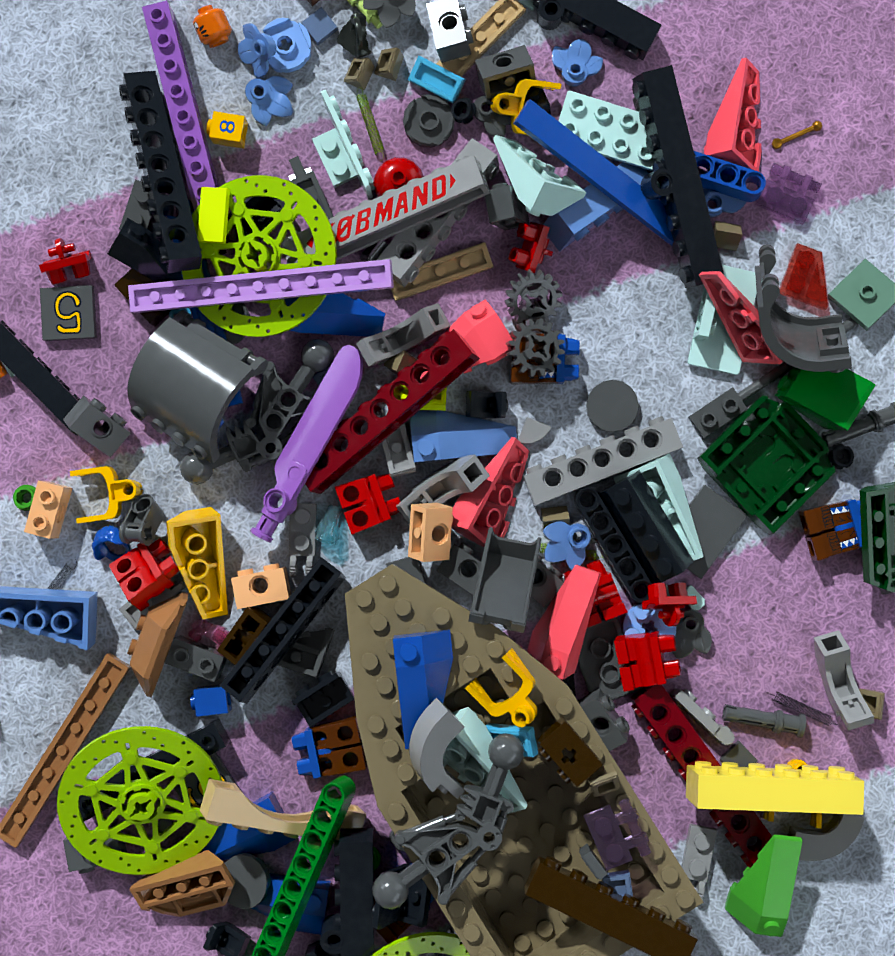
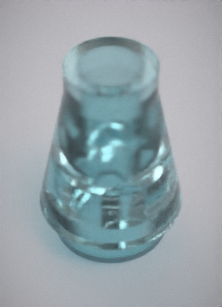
M328 505L325 514L314 531L316 533L315 540L335 545L336 540L340 538L342 508Z

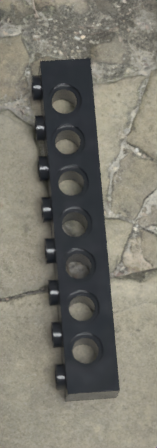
M156 71L123 73V84L119 85L121 101H126L127 104L124 111L126 122L131 123L133 130H130L132 146H137L138 153L135 154L138 169H143L144 176H141L143 192H148L150 198L147 199L149 216L154 215L155 223L152 225L155 240L160 239L161 247H158L161 264H166L168 273L200 269L202 254ZM164 192L168 193L169 195H162L160 193ZM165 216H173V217H175V218H174V219H169V218H166ZM177 239V240H180L181 242H180V243H175V242H172L171 240Z

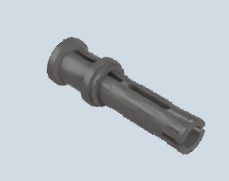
M895 402L890 403V406L878 411L875 409L871 410L866 417L855 420L848 431L829 430L822 432L823 440L827 442V446L830 448L871 431L882 432L885 427L895 424Z
M725 704L723 708V721L771 729L776 734L781 732L796 734L799 738H802L805 733V714L800 713L798 716L785 714L782 710H777L773 713Z

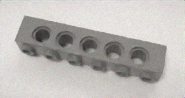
M472 138L452 164L459 158L474 155L481 165L486 182L488 179L492 180L499 171L497 154ZM471 202L446 212L441 218L435 217L398 233L377 260L390 259L392 261L393 280L405 287L408 282L411 283L416 279L422 264L425 261L428 262L433 257L439 242L445 241L452 230L451 227L457 220L460 221L465 216L467 206ZM424 231L430 232L427 238H418L420 233ZM406 252H414L412 258L402 259Z
M663 416L648 421L649 427L642 430L639 429V426L625 430V436L619 439H615L614 435L599 440L601 446L591 449L590 445L576 449V455L568 459L564 454L551 459L552 465L545 468L538 464L526 469L527 475L522 477L533 505H538L683 448L672 418L664 421ZM647 433L652 434L656 439V444L653 448H649L644 444L643 439ZM622 443H627L631 446L632 452L629 457H623L619 453V447ZM598 452L604 453L607 456L608 461L604 467L597 466L594 461V457ZM573 462H579L583 466V473L579 477L573 476L570 472V465ZM550 471L557 473L559 476V482L556 486H549L545 481V476Z

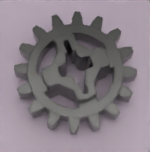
M529 269L526 277L519 273L518 282L510 281L513 289L505 291L507 296L510 297L505 300L506 306L510 307L507 311L511 316H515L514 319L518 324L523 321L526 326V320L532 319L535 324L536 320L540 318L549 323L548 316L550 314L557 316L554 308L562 306L561 302L557 300V298L563 296L562 292L557 290L560 285L556 280L553 281L551 274L548 273L544 276L540 269H538L536 275ZM550 293L549 301L547 302L546 296ZM518 295L521 296V301L519 302V305H520L519 307H518V304H517ZM527 295H529L530 297L533 296L534 298H538L540 302L537 300L529 299Z
M541 318L536 320L535 324L532 319L526 320V326L520 323L516 325L518 331H511L509 333L514 339L506 342L507 346L512 347V351H509L506 355L514 357L511 366L518 364L520 366L518 373L521 374L528 370V377H533L536 372L541 377L545 376V370L548 373L555 371L552 364H561V360L557 356L565 354L564 350L559 349V345L563 344L564 340H558L556 337L559 335L560 330H551L553 323L550 322L543 326V319ZM531 330L542 332L544 336H538ZM520 341L522 342L521 352L519 349ZM537 343L539 348H537V352L534 353L532 351V348L534 347V344ZM534 360L540 366L531 365L526 361Z

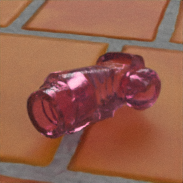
M199 618L190 625L192 629L189 631L188 636L199 642L204 635L220 646L230 631L226 627L215 625L206 621V619Z

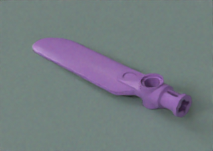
M346 345L339 350L276 461L274 468L277 484L275 488L268 490L263 499L264 507L261 510L263 515L256 527H252L250 530L252 534L269 543L273 540L272 535L278 524L283 523L286 516H289L296 510V498L360 386L363 375V360L361 352L357 348ZM282 497L283 503L278 507V501Z

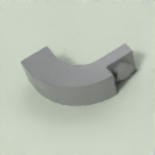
M437 303L422 308L400 324L381 333L363 338L356 344L369 367L375 364L381 365L401 351L405 350L408 352L429 341L449 328L450 324Z
M475 454L461 457L444 465L420 481L396 508L410 525L411 504H442L458 494L473 492L490 475Z
M840 631L814 637L817 665L827 697L836 716L841 717L848 731L874 723V715L861 695L851 668L850 648Z
M437 698L423 711L413 728L409 744L410 759L415 771L432 792L438 788L444 794L449 791L458 799L465 790L456 778L444 768L443 756L449 743L465 726Z
M834 814L831 820L822 826L821 829H804L790 826L788 836L802 838L799 860H826L842 853L854 842L862 828L864 817L857 814Z

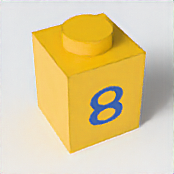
M213 111L212 119H209L207 122V135H209L213 144L244 149L248 122L245 116Z

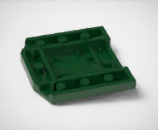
M765 395L760 396L697 457L703 470L748 515L756 526L769 535L774 534L836 472L835 467L831 466L827 454L829 452L827 443L791 405L773 401Z
M895 482L867 486L859 490L863 582L895 593Z

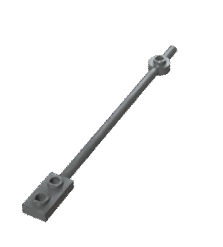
M851 317L843 322L845 332L858 325ZM783 362L739 393L733 387L690 415L689 419L701 437H707L747 410L743 403L745 400L791 370L792 366Z

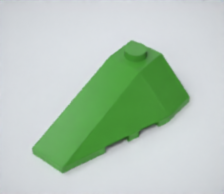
M774 834L757 854L758 860L751 868L747 866L743 871V878L738 883L734 882L729 889L725 910L755 934L782 937L789 917L802 846L801 837Z

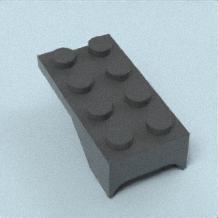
M489 527L468 622L488 625L492 622L503 625L509 631L524 633L541 546V537H538L535 542L527 543L495 535L493 528Z

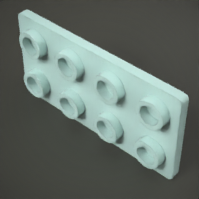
M325 89L321 91V95L335 128L312 138V141L334 188L358 177L368 200L373 198L372 190L375 189L372 176L367 167L362 169L364 163L360 150L356 143L351 145L353 139L345 119L340 121L342 116L339 105L334 95L329 97Z
M567 92L558 120L602 156L653 171V159L651 152L648 151L646 146L647 135L645 127L640 122L638 111L577 92Z
M722 265L724 276L754 305L757 294L755 272ZM704 287L687 363L697 367L737 375L740 372L742 361Z

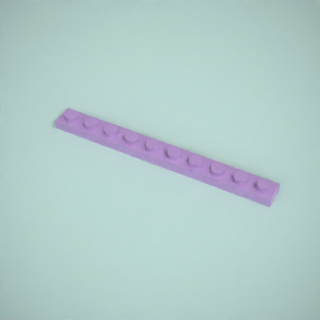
M390 259L128 285L130 312L132 313L394 288L392 261Z

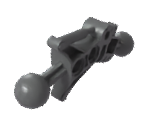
M322 339L308 341L301 351L303 364L289 385L280 378L275 364L268 361V366L262 374L252 404L254 408L251 417L243 420L244 427L240 428L235 423V431L233 432L226 427L227 440L230 445L219 449L220 457L214 464L206 459H199L193 452L185 455L180 463L182 477L187 482L198 485L210 479L213 469L235 459L239 462L243 471L248 472L255 465L260 466L279 458L297 424L291 428L292 431L283 440L279 437L292 417L304 414L312 398L304 396L302 393L316 372L327 370L333 363L334 351L332 346ZM287 392H292L296 397V402L291 407H286L282 403V397ZM259 410V423L266 436L262 440H260V438L252 429L257 425L256 419ZM273 414H278L281 417L282 423L277 429H272L268 425V418ZM270 443L276 446L273 453L269 452L267 448Z
M505 733L496 736L491 741L488 754L493 764L484 788L477 785H465L464 789L469 794H462L460 796L465 804H457L454 814L446 817L442 815L409 829L396 832V844L410 848L419 859L400 873L386 872L375 880L372 889L376 903L387 909L400 907L408 897L409 887L428 873H431L438 886V902L441 905H446L451 895L478 865L477 861L485 851H493L500 846L502 833L508 820L506 818L507 814L514 810L512 801L502 797L500 791L508 770L514 769L521 763L525 752L523 743L518 737ZM467 816L478 824L474 826L462 820ZM487 832L493 833L491 836H485ZM456 834H465L468 837L466 843L458 845L453 842L452 839ZM480 846L478 851L472 857L469 856L454 874L456 862ZM433 851H441L445 857L443 860L435 862L429 855Z

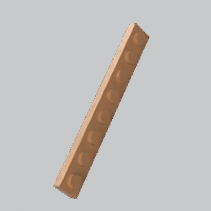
M111 653L105 655L1 821L0 839L14 848L21 844L61 780L67 766L78 753L130 670L131 666Z

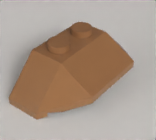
M181 592L149 607L146 616L141 614L136 630H139L140 633L137 640H131L127 654L131 655L130 666L147 697L152 698L188 601V593Z
M206 850L159 873L146 874L134 883L129 890L141 910L150 911L151 909L161 914L182 917L225 906L235 881L224 862L212 852Z

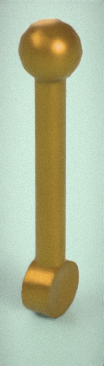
M815 121L812 126L783 139L775 138L771 145L774 149H779L782 144L811 131H820L822 123Z

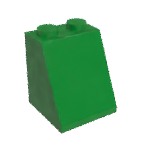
M792 366L788 375H785L779 381L778 391L775 396L824 429L848 431L876 385L849 369L832 373L829 371H806Z

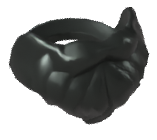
M357 12L353 13L347 24L342 27L337 38L338 44L358 58L371 54L366 39V16Z

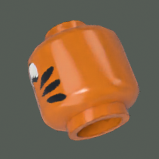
M212 5L198 9L199 15L194 18L193 25L200 42L209 45L210 48L228 42V36L231 34L232 29L224 10L220 8L213 9Z

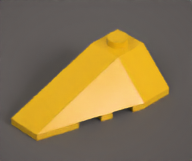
M212 507L184 511L166 521L169 549L200 617L208 619L228 615L221 516Z

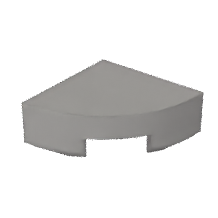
M527 417L518 440L523 444L537 442L547 435L551 426Z

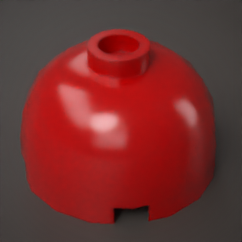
M394 157L386 160L378 168L374 177L375 194L377 197H380L385 191L398 189L407 185L410 180L422 178L424 175L422 170L407 158Z

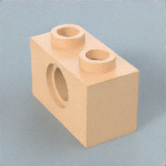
M38 480L24 532L48 539L59 538L72 488L49 481Z
M440 503L411 504L408 557L421 562L449 560L453 507Z
M279 563L263 566L264 571L254 573L253 568L237 571L238 576L231 578L237 609L288 599L291 595L287 568H280ZM258 578H263L267 581L268 588L265 592H259L256 589L255 582Z

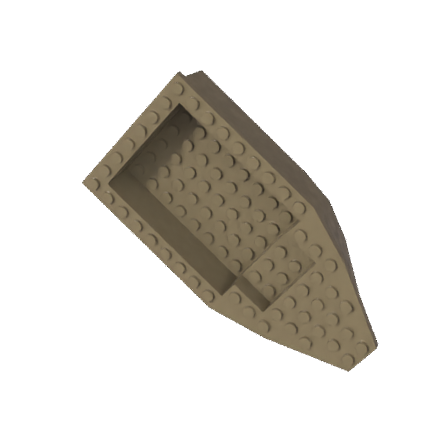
M394 564L389 565L345 593L356 720L377 807L394 834L398 830L409 829L443 815L446 817L454 814L457 804H465L460 797L457 799L449 791L444 794L436 788L432 792L415 771L411 763L409 749H405L393 648L394 635L450 630L453 661L443 704L451 712L469 707L485 725L488 723L514 724L509 712L498 717L491 716L465 687L477 678L494 703L503 702L512 697L521 688L522 679L502 657L513 648L535 679V686L528 696L535 703L538 712L535 719L526 726L534 727L537 748L541 747L537 738L563 716L603 763L602 766L612 763L618 775L620 789L594 797L588 779L578 788L572 781L567 784L557 773L560 767L553 759L547 762L539 751L538 755L524 757L517 767L510 769L528 806L524 810L507 814L506 818L508 820L502 833L500 846L493 851H485L477 861L478 865L451 895L446 905H441L438 902V886L431 873L422 878L470 956H620L633 948L525 895L524 885L538 856L544 859L547 856L553 857L562 863L561 867L571 872L573 868L580 870L588 875V880L596 884L602 881L597 880L581 858L579 849L586 844L589 845L604 865L607 873L629 870L633 897L640 901L639 905L648 909L651 906L656 907L667 914L666 918L675 921L704 903L565 682L498 627L491 623L481 625L468 622L470 610ZM566 748L562 750L564 756H567L569 759L573 757L571 751H568ZM449 765L444 767L456 778L463 788L465 785H474L469 781L464 783L458 779L459 773ZM467 816L462 820L474 826L478 824ZM487 832L485 836H491L493 833ZM461 833L456 834L452 840L454 843L462 845L467 842L468 837ZM402 846L412 863L419 859L410 848ZM480 846L456 862L454 874L469 856L472 857L478 851ZM433 851L429 857L433 861L439 862L444 859L445 855L441 851Z

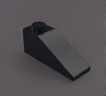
M127 218L107 254L155 282L183 280L181 272L168 273L166 264H161L158 247H161V243L158 239L155 240L154 234L141 224Z

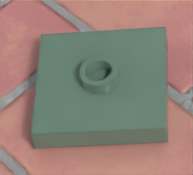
M865 258L828 294V298L868 331L895 304V283Z

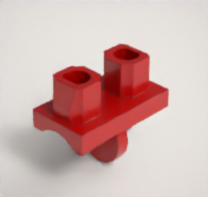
M534 222L519 224L517 237L523 238L524 242L521 249L513 247L508 257L511 262L516 264L515 267L526 271L531 269L535 273L538 263L542 264L544 255L552 257L553 251L547 250L550 240L547 239L550 227Z
M62 238L55 239V248L48 249V254L50 257L58 255L59 258L44 261L43 264L39 265L41 273L46 272L52 285L67 280L63 268L67 266H72L75 278L89 276L91 274L89 260L92 258L90 250L68 255V252L76 251L75 244L65 245Z
M654 583L647 586L649 600L642 602L643 610L662 609V611H659L658 617L663 619L665 625L676 626L680 619L684 617V612L680 611V609L684 608L685 605L697 604L696 596H688L686 583L668 585L669 596H667L665 583Z

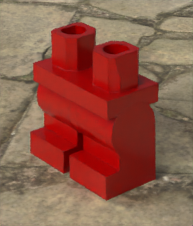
M373 474L335 486L342 509L356 504L358 508L344 512L352 535L390 520V516L399 513V510L396 508L400 503L399 497L385 501L382 495V491L395 487L390 474L377 477Z
M161 538L150 545L139 543L137 548L130 550L109 564L127 600L140 611H143L150 605L148 600L161 594L165 588L169 589L172 587L174 582L171 578L179 572L172 556L161 562L160 559L171 552L168 545Z
M600 560L588 563L586 565L587 568L601 573L587 628L602 623L595 606H598L601 616L605 621L627 613L611 573L605 570ZM572 570L563 573L564 581Z
M659 631L651 633L620 635L615 638L614 644L618 665L621 664L619 670L624 692L638 687L666 684L667 679L681 675L679 659L665 661L664 652L676 651L677 649L674 635H660Z

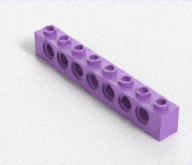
M166 0L143 6L142 10L191 201L195 210L200 204L201 187L218 188L219 186L175 15L169 2Z

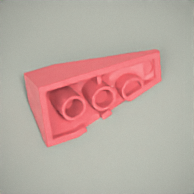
M747 58L741 59L709 129L704 154L759 172L762 149L761 143L755 144V129L761 128V120L757 117L754 105L760 103V79L758 69Z
M721 271L701 272L699 277L741 361L780 365L783 361L770 350L762 336L758 310Z
M486 300L464 312L447 330L452 331L454 329L461 334L480 358L464 374L471 372L473 366L486 363L488 366L496 363L507 356L506 353L512 351V347L506 345V342L513 340L497 313ZM436 341L429 349H431L438 342ZM449 354L441 357V365L449 361ZM428 371L422 373L420 377L421 383L428 379Z
M512 437L485 467L490 476L473 492L463 493L453 507L451 528L482 547H485L489 527L493 528L495 535L503 538L508 531L510 522L505 521L509 505L515 506L516 498L513 497V490L515 484L522 480L529 450L517 438Z
M580 565L574 566L536 624L527 650L529 654L562 680L576 671L601 573Z

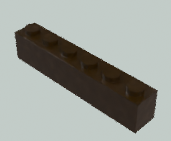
M538 856L524 885L525 895L650 956H691L698 939L692 930L693 927L681 919H677L676 922L666 918L667 914L656 907L651 906L648 909L639 905L640 901L629 894H624V897L615 893L614 888L607 883L599 881L596 884L588 880V875L580 870L573 868L571 872L561 867L562 863L553 857L547 856L544 859Z

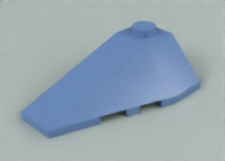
M420 410L410 418L414 463L453 460L474 454L476 457L497 455L512 437L517 438L516 426L479 418H470L447 411Z

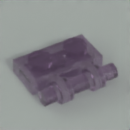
M773 163L769 173L778 176L776 183L766 179L765 188L759 199L756 200L755 205L803 225L815 200L806 196L807 190L818 193L822 183L813 180V176L808 174L803 176L792 171V167L785 164L782 167ZM786 180L799 185L797 192L784 186Z
M629 798L619 802L622 812L615 815L610 804L584 815L606 871L632 861L633 859L629 851L631 848L637 847L641 857L651 853L648 845V835L645 831H642L638 821L639 814L637 809L632 807ZM627 823L632 834L626 838L623 837L619 825Z

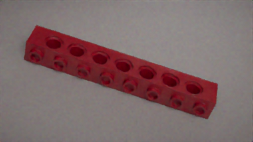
M454 329L443 333L438 338L437 344L431 349L422 351L415 363L400 370L394 381L383 385L372 400L362 403L358 407L357 413L338 424V429L334 431L305 483L310 492L322 494L480 359L461 334ZM449 354V361L441 365V357ZM428 371V379L421 383L420 377L422 373ZM408 388V396L401 400V392ZM387 405L388 413L381 417V409ZM367 422L368 430L366 433L361 434V427ZM347 439L348 447L342 452V442ZM327 456L328 464L323 468L322 460Z
M657 684L643 687L644 689L631 696V699L634 701V704L631 705L632 709L640 719L645 717L650 723L646 728L655 740L660 738L666 745L662 750L671 762L675 759L681 766L678 772L685 781L687 765H695V761L711 762V766H721L662 685ZM657 706H663V716L657 719L653 718V709ZM679 728V736L674 740L668 739L669 730ZM689 749H694L695 757L690 761H684V753ZM712 809L709 815L718 827L722 824L728 831L725 837L734 848L737 846L741 848L744 854L740 857L751 868L758 860L757 854L772 838V835L754 811ZM741 814V822L737 825H731L732 817ZM752 836H757L756 844L747 846V840Z

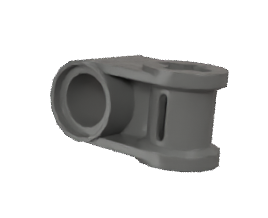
M141 494L133 500L119 528L121 542L126 544L140 542L142 545H150L154 541L155 534L165 515L150 494Z

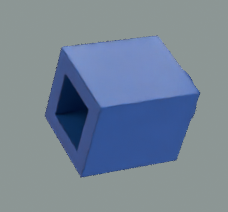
M220 684L197 687L193 690L194 694L190 696L191 708L196 711V717L229 713L232 710L231 695L219 686Z

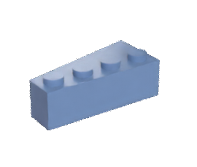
M623 162L616 166L639 185H641L644 176L649 174L645 169ZM590 184L583 189L586 192L584 198L555 215L549 216L543 225L550 227L547 236L560 252L575 240L579 241L585 237L594 226L599 227L610 218L609 215L614 211L618 214L623 208Z
M0 586V624L24 629L34 635L47 636L55 639L57 642L70 643L78 646L80 649L89 650L96 644L98 592Z

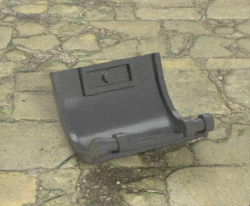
M769 244L761 246L759 249L760 266H755L757 303L761 333L770 350L785 363L806 371L838 373L845 369H851V356L849 355L846 332L842 323V314L802 317L783 309L776 302L780 294L778 277L770 274L776 264L775 249Z
M181 310L173 318L169 317L158 327L140 350L128 380L127 394L131 406L130 411L138 420L142 421L144 419L150 423L157 432L161 434L164 432L169 435L177 445L181 447L186 446L192 450L193 454L199 459H206L214 464L220 457L217 434L227 407L251 377L262 374L266 370L268 361L261 356H254L253 351L246 347L239 349L205 328V322L198 318L193 319L190 313Z

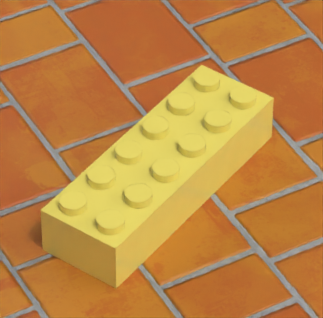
M695 761V765H687L686 798L697 809L863 815L864 781L856 777L854 772L845 771V768L840 766H829L828 770H819L818 766L802 765V769H792V766L787 764H775V768H765V765L760 763H749L748 767H738V763L722 762V766H711V762Z

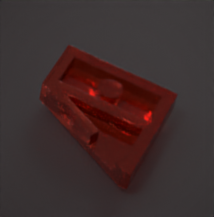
M799 243L795 245L779 287L781 295L821 310L827 309L828 301L822 252Z

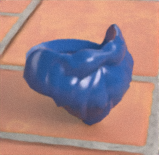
M114 525L104 526L98 530L92 543L93 555L96 560L107 557L109 560L115 561L124 555L115 554L110 551L104 543L106 541L116 545H124L126 549L124 554L132 550L130 544L121 542L119 530Z

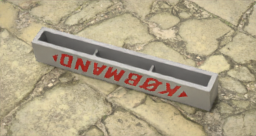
M475 156L459 158L450 166L437 168L425 177L412 179L407 185L398 189L387 190L380 197L373 200H365L359 206L350 210L340 211L335 217L330 218L329 221L336 241L337 260L490 194L481 165ZM310 228L297 231L305 253L315 254V242ZM290 234L283 240L282 247L296 252L297 248ZM285 255L288 264L298 262L297 258ZM315 262V265L322 264V262Z

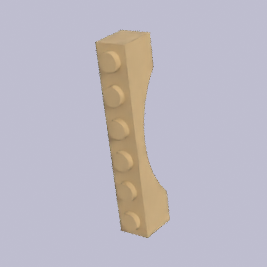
M214 779L208 780L199 810L206 819V822L215 826H222L223 823H227L240 830H248L251 827L257 828L258 831L265 834H273L275 831L295 839L299 835L303 836L313 811L285 814L266 810L249 800L235 783ZM350 804L340 828H363L366 813L360 807ZM340 830L337 834L336 839H339L340 837Z

